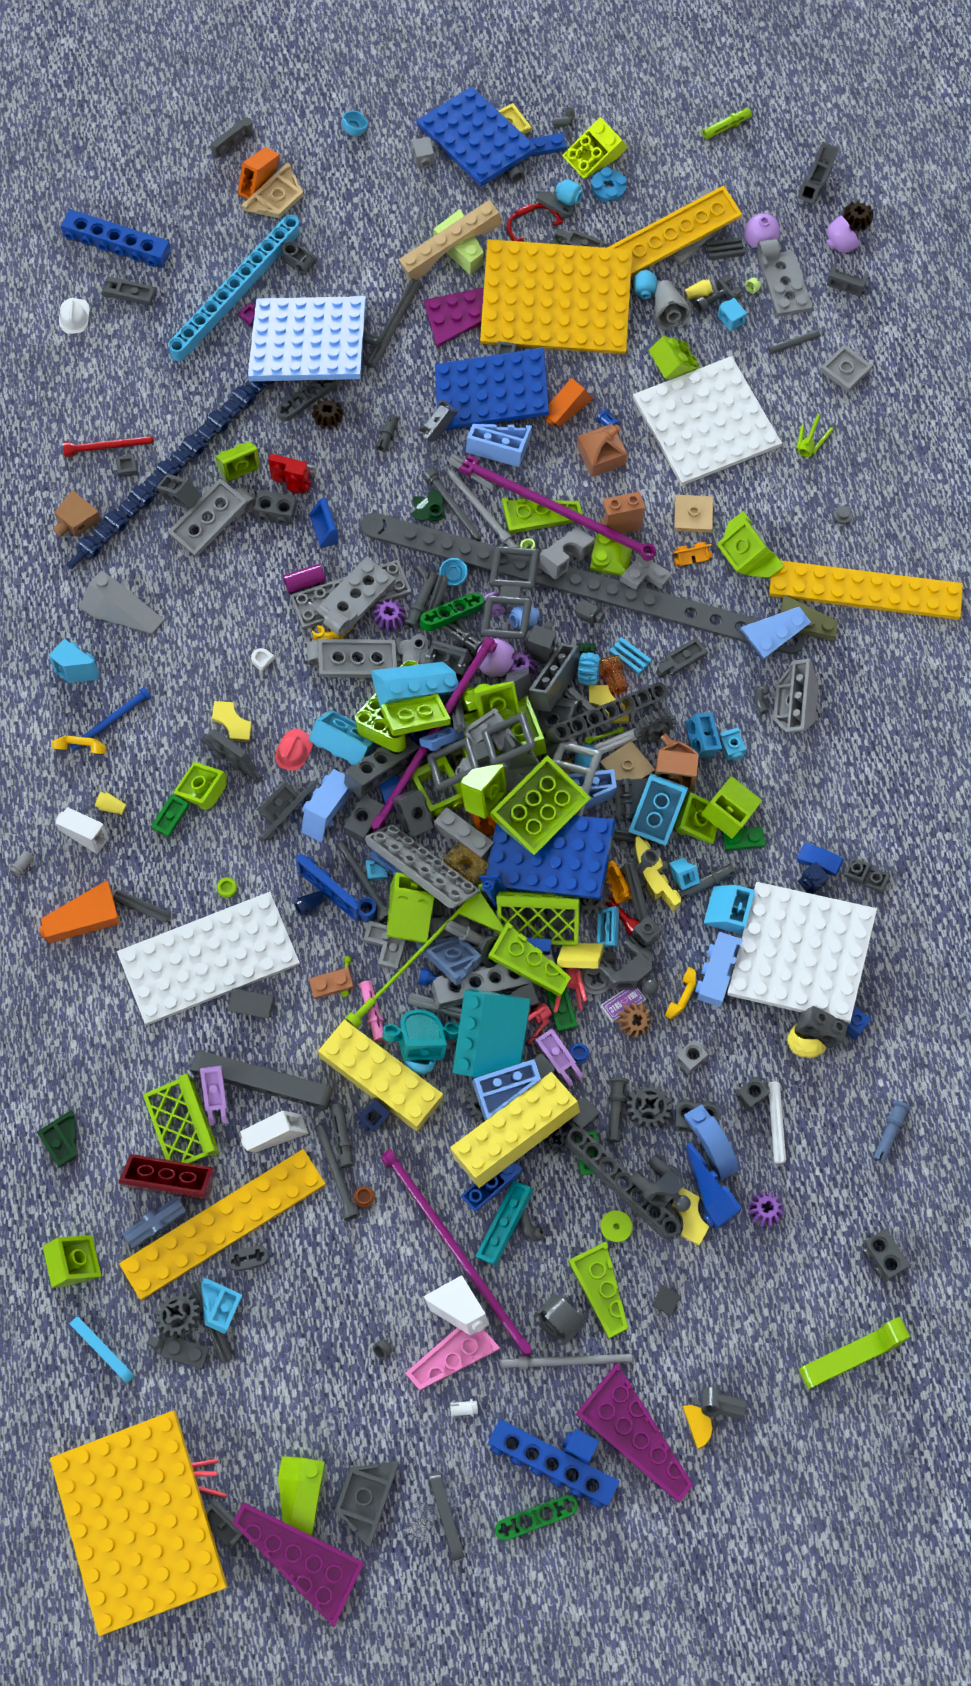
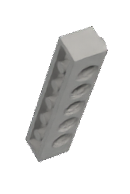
M543 954L546 958L554 962L552 954ZM496 964L491 968L479 967L475 969L458 985H455L445 975L439 976L432 982L431 988L437 1010L463 1005L464 991L467 989L508 994L531 983L534 988L541 986L520 975L519 978L513 979L509 975L513 971L500 964ZM496 977L499 983H492L489 978ZM470 982H477L479 984V987H472L470 985ZM457 986L460 991L453 992L449 987Z

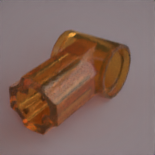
M617 654L600 658V671L606 677L611 694L616 695L626 691L628 687L622 672L623 665L620 656Z

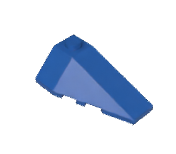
M690 1142L686 1145L685 1151L703 1212L706 1215L704 1220L710 1228L714 1227L715 1230H718L735 1219L742 1208L726 1185L720 1186L718 1175L712 1170H707L705 1159Z

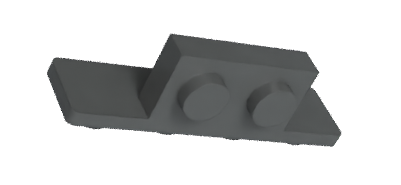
M316 780L309 782L298 794L286 781H283L256 809L270 823L257 838L259 840H269L276 833V827L279 824L282 826L289 820L290 817L288 815L292 811H297L303 805L301 801L306 796L310 797L313 794L318 782Z

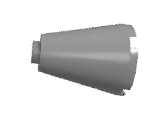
M660 281L657 283L655 291L656 323L658 327L668 331L672 330L671 327H683L691 318V308L670 281Z

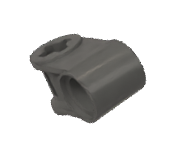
M293 241L285 242L282 246L283 261L303 275H306L309 267L317 262V258L312 252L302 248Z

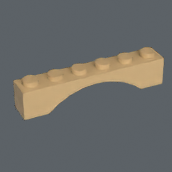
M489 199L401 257L399 262L403 271L410 280H418L427 274L437 260L454 246L471 237L487 234L500 226L502 220L498 210Z

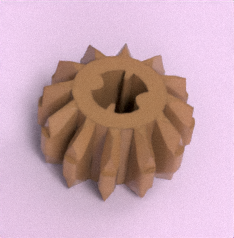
M631 1002L630 1006L624 1005V1011L618 1012L622 1019L616 1020L617 1023H622L619 1030H625V1035L630 1036L632 1034L633 1038H637L639 1034L645 1035V1029L651 1028L647 1021H652V1017L646 1016L650 1010H643L644 1005L639 1004L637 1006L636 1002ZM633 1016L637 1017V1019L635 1020L636 1024L632 1023V1021L634 1020Z

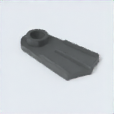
M550 192L538 193L536 201L558 212L563 218L573 216L574 210L558 201L557 197Z

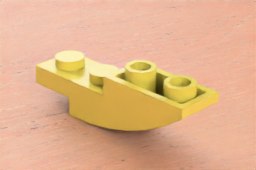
M639 835L635 837L634 854L637 865L641 863V855L647 849H651L649 843L645 839L642 840ZM659 857L658 862L653 867H647L642 873L647 883L645 887L654 901L662 897L674 912L680 908L681 896L676 890L671 889L667 878L663 874L660 875L663 861Z

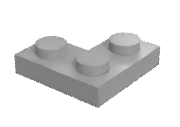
M640 554L622 574L620 581L634 590H637L644 580L662 589L673 573L653 561L644 560Z
M494 708L468 726L463 732L466 737L471 739L472 744L475 745L484 741L482 730L504 721L498 710ZM509 727L491 735L492 740L501 752L503 751L504 738L507 733L516 739Z
M369 921L363 941L382 947L378 966L398 971L406 940L386 937L387 925Z

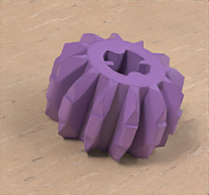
M383 599L382 605L377 604L376 610L373 611L374 623L379 624L380 630L386 627L387 632H389L390 628L396 632L397 626L402 627L403 621L406 619L404 606L400 607L399 601L393 603V600L390 599L387 603Z
M515 650L511 657L514 661L508 672L529 667L532 678V674L536 671L534 667L536 662L534 659H531V654L525 655L524 650L521 651V654H518Z
M761 1191L760 1197L754 1195L752 1197L754 1202H749L748 1204L752 1208L748 1214L751 1216L756 1215L752 1221L755 1223L759 1219L761 1221L760 1227H763L765 1222H767L770 1228L773 1226V1222L778 1224L780 1222L779 1217L784 1216V1212L780 1210L784 1207V1203H777L780 1196L772 1198V1191H769L767 1196L764 1191ZM765 1205L769 1206L768 1213L763 1212Z

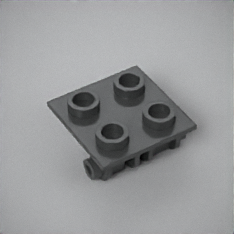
M648 778L616 780L617 820L634 818Z

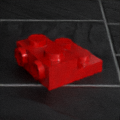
M270 453L268 462L271 479L278 483L286 482L287 490L294 494H305L306 491L310 490V470H308L307 462Z

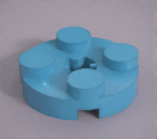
M604 167L593 176L591 189L594 196L603 202L617 201L626 192L627 179L620 172ZM610 183L613 187L609 186L608 188H606V184Z

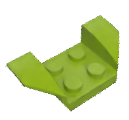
M742 511L728 522L724 537L717 543V546L739 574L770 578L785 566L777 555L769 550L752 527V521Z

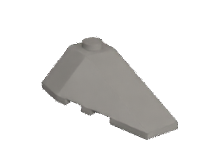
M100 571L89 583L79 607L95 619L106 620L116 625H124L152 635L164 622L162 617L103 571Z

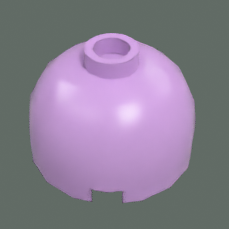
M767 213L754 215L745 226L744 238L753 248L757 247L759 241L778 240L780 237L778 221Z
M843 216L836 218L830 223L827 228L828 240L826 242L831 250L835 248L840 253H849L855 250L860 245V242L854 231L852 232L849 228L850 225Z
M498 638L494 639L498 644L493 654L488 653L479 667L481 672L492 679H495L496 676H504L514 661L511 659L512 653H514L512 645Z

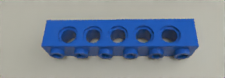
M69 209L61 224L63 236L69 240H77L87 246H96L102 251L108 250L118 256L130 257L136 262L142 261L152 267L163 268L171 253L168 240Z
M499 1419L487 1444L491 1447L489 1451L500 1457L502 1454L511 1457L509 1460L511 1463L519 1467L522 1464L530 1467L529 1472L538 1477L545 1475L551 1478L549 1482L559 1488L562 1485L570 1488L569 1493L578 1498L585 1496L591 1499L589 1503L599 1509H602L603 1506L608 1507L620 1482L502 1419ZM507 1440H517L518 1448L515 1450L508 1449L506 1446ZM535 1449L538 1452V1458L534 1461L529 1460L526 1457L527 1450ZM554 1459L558 1463V1469L555 1471L548 1470L546 1462ZM568 1470H575L578 1473L576 1481L571 1482L566 1478ZM587 1481H596L598 1490L596 1492L588 1491L586 1488Z

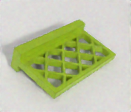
M498 892L497 918L501 924L502 919L505 921L502 925L503 927L509 922L520 934V931L528 925L535 932L531 938H535L538 935L539 939H546L541 932L548 926L555 933L551 938V944L577 946L579 944L580 897L527 892ZM502 907H511L515 914L507 919L502 914ZM524 908H531L536 914L527 920L520 912ZM546 908L552 909L556 914L549 921L541 914ZM566 909L575 910V917L570 922L561 915ZM517 915L525 922L518 930L510 922ZM537 916L546 923L539 931L530 923ZM557 917L566 924L559 932L551 925ZM569 927L574 932V940L565 939L561 933Z
M186 1073L179 1076L180 1079L143 1094L165 1159L171 1160L174 1151H178L184 1154L181 1162L192 1164L208 1156L218 1155L220 1152L194 1080ZM179 1085L181 1089L179 1098L170 1097L171 1089ZM157 1094L163 1096L159 1108L151 1104L150 1097ZM167 1098L176 1102L172 1113L162 1110ZM180 1104L188 1108L185 1119L176 1115ZM161 1112L170 1115L165 1127L158 1123ZM174 1117L183 1121L179 1132L169 1129ZM187 1123L194 1125L195 1131L192 1138L182 1134ZM168 1131L177 1135L172 1146L166 1144L164 1140ZM181 1137L190 1140L186 1151L176 1148ZM194 1142L201 1145L203 1153L196 1156L189 1154Z

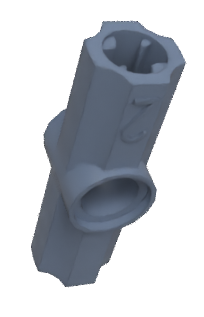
M176 1196L160 1208H154L142 1216L141 1221L122 1234L132 1249H135L149 1238L160 1235V1231L164 1232L169 1227V1224L187 1213V1211Z

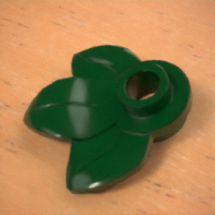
M434 489L430 491L428 498L414 496L413 505L416 510L411 515L419 521L428 519L440 521L445 516V509L442 506L443 497Z

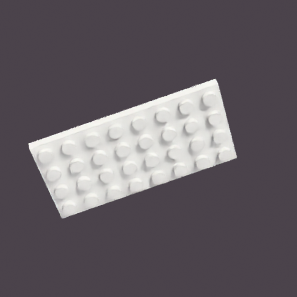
M270 892L117 951L146 1026L232 992V989L243 988L300 965Z

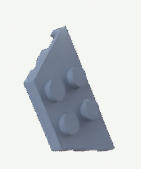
M458 936L435 938V942H432L422 952L455 985L460 984L482 962L481 954L465 940L461 941ZM416 942V947L420 949L425 943Z

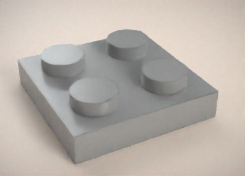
M844 344L821 366L820 371L845 391L849 392L871 371L872 365Z

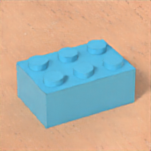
M650 773L628 832L666 846L688 787Z

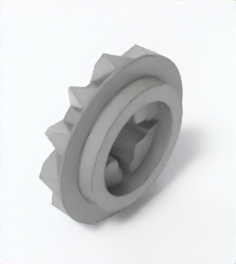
M583 968L581 971L585 991L587 994L590 993L595 996L604 994L610 989L608 980L601 973L599 976L601 983L596 982L592 986V979L590 977H596L600 973L596 969Z

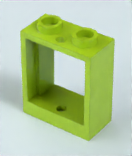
M445 756L436 760L440 773L445 771L449 778L455 776ZM429 763L416 770L410 781L415 790H419L424 794L426 798L425 805L432 814V817L438 818L446 807L450 810H457L464 806L460 783L453 785L457 795L432 805L420 783L432 777Z

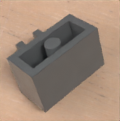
M546 621L544 627L534 624L532 631L528 630L525 638L524 650L527 651V655L531 654V659L543 664L548 663L555 650L556 632L553 631V623Z

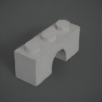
M579 527L567 532L563 538L556 540L548 549L542 550L539 555L538 568L552 578L557 579L568 571L570 556L581 561L592 553L595 538Z
M447 807L434 821V830L448 841L452 839L457 841L465 849L466 854L482 865L490 855L491 846L494 842Z

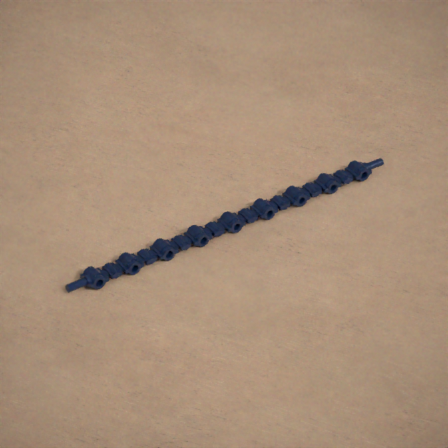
M248 379L245 383L247 387L243 385L237 387L229 397L232 402L226 401L220 407L222 411L218 409L212 411L204 422L207 426L202 425L195 432L197 436L193 434L186 436L179 446L181 451L178 449L174 451L170 456L171 461L166 459L159 462L153 471L156 476L151 474L144 481L145 486L142 484L135 486L128 496L130 501L125 500L118 507L120 511L116 509L109 511L101 522L104 526L99 525L92 532L93 537L88 535L80 539L75 547L79 552L67 563V566L73 569L84 557L89 560L97 557L103 548L101 542L106 544L113 537L112 532L114 534L122 532L129 522L127 517L132 518L139 511L137 507L143 509L151 504L155 497L153 491L159 492L156 487L167 474L178 476L181 471L179 466L182 468L186 466L190 461L188 457L194 459L200 456L206 447L204 442L209 443L215 437L214 432L217 434L224 432L232 422L229 417L234 418L241 412L239 408L244 410L250 407L256 398L254 393H261L265 388L264 383L269 385L275 381H249Z

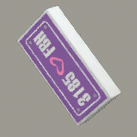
M638 988L635 990H623L603 1003L600 1008L611 1023H614L622 1017L618 1012L624 1011V1005L630 1006L631 1002H636L638 1006L644 1003L646 999Z

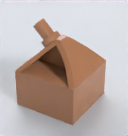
M613 424L578 436L577 449L591 477L626 465L627 452L617 434L621 430L618 425L613 426Z
M666 733L663 734L660 739L666 746L658 751L654 775L688 787L687 791H693L697 777L699 754L688 745L676 742L674 739L672 740Z

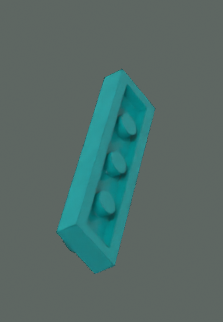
M513 1180L475 1256L477 1259L495 1267L497 1266L534 1192L531 1187Z

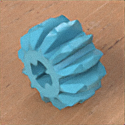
M590 652L582 653L579 660L577 680L579 684L586 686L596 685L600 671V657L598 654Z

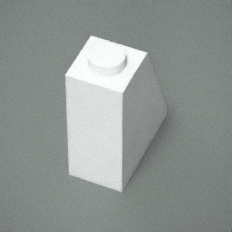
M68 807L56 818L55 824L59 831L96 854L99 853L109 840L104 824Z
M281 1111L240 1131L242 1145L250 1152H259L309 1134L302 1114Z
M462 1275L424 1296L431 1312L469 1335L480 1332L489 1325L485 1312Z

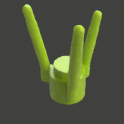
M817 414L811 431L804 440V425H801L796 449L802 456H815L819 447L833 431L831 427L815 446V441L812 437L819 422L820 414Z

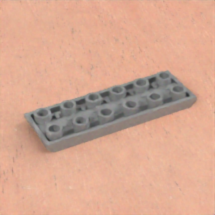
M399 560L380 565L381 568L396 578V582L372 607L382 604L383 599L389 602L390 599L396 600L412 593ZM346 577L290 595L303 629L323 624L324 618L316 610L320 603ZM366 579L363 583L365 585H371L374 583V581L371 579ZM359 592L351 594L352 598H359L361 596ZM346 605L338 607L339 611H346L348 609Z
M392 823L365 837L366 844L448 908H455L481 891Z

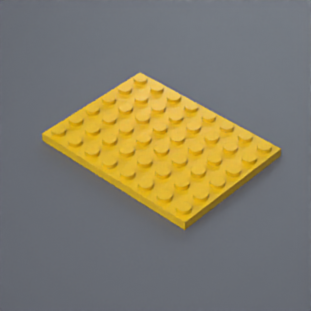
M487 239L480 344L497 345L498 341L515 343L516 347L626 354L632 250Z
M170 1411L50 1458L98 1636H103L228 1588L176 1411Z

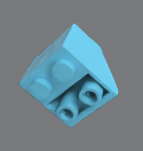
M64 639L49 655L55 673L69 683L98 680L100 677L98 667L95 664V658L88 652L83 653L74 642L70 643Z
M738 885L713 886L703 924L743 935L755 890Z

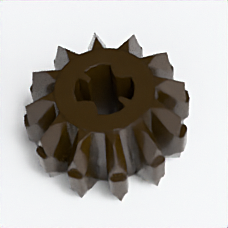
M858 200L855 204L851 201L849 206L845 207L843 217L849 223L851 230L856 228L859 232L860 229L866 230L867 226L871 225L874 211L871 210V206H866V202L860 203Z
M326 397L324 401L318 399V405L313 406L312 413L315 424L320 425L322 429L328 426L329 430L332 425L338 427V423H342L344 415L340 402L335 403L334 398L330 401Z

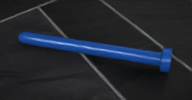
M142 687L139 690L141 693L81 737L93 738L144 699L147 701L151 699L150 693L145 687ZM77 744L70 745L72 750H77L82 746Z

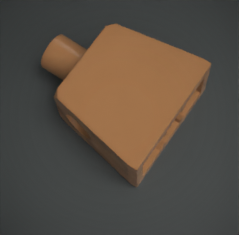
M72 490L54 513L58 524L53 530L60 537L67 531L77 537L101 520L99 512Z

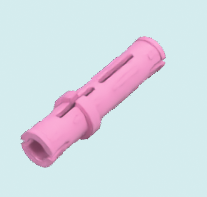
M370 980L359 984L364 1003L370 997L373 998L375 996L373 983ZM376 1000V1004L367 1012V1023L371 1027L374 1042L379 1043L385 1041L382 1037L384 1019L383 1016H380Z

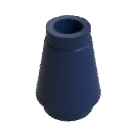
M320 890L298 897L294 902L295 909L300 916L308 915L325 901V897Z

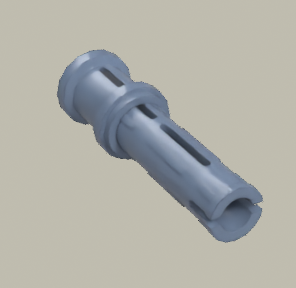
M894 1100L891 1115L886 1118L887 1127L872 1158L875 1161L880 1158L879 1163H886L897 1133L905 1125L904 1119L906 1114L912 1109L911 1106L902 1101Z

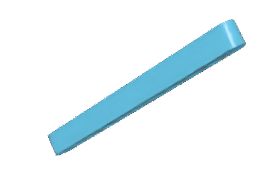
M288 215L284 217L170 340L169 350L173 360H184L282 254L283 244L288 241H294L299 236V220L296 216Z

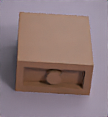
M640 492L603 499L605 517L600 518L602 525L621 534L642 529L645 506Z

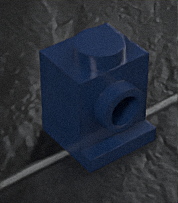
M815 862L804 870L798 883L807 893L814 894L826 885L829 876Z
M372 1098L357 1116L360 1120L358 1124L367 1132L369 1129L375 1132L391 1112ZM370 1112L375 1113V1118L373 1120L368 1119V1114Z

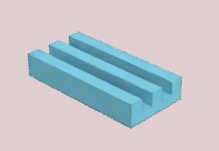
M622 637L609 650V654L637 675H640L652 660ZM618 649L619 651H621V652H622L623 654H625L629 659L633 660L635 663H637V664H638L639 666H641V667H640V668L637 667L635 664H633L631 661H629L627 658H625L623 655H621V654H620L619 652H617L616 650Z
M616 906L608 907V909L601 908L602 913L597 914V943L604 944L606 948H611V946L614 948L618 947L619 908ZM604 913H606V923H605L606 939H605V942H604Z

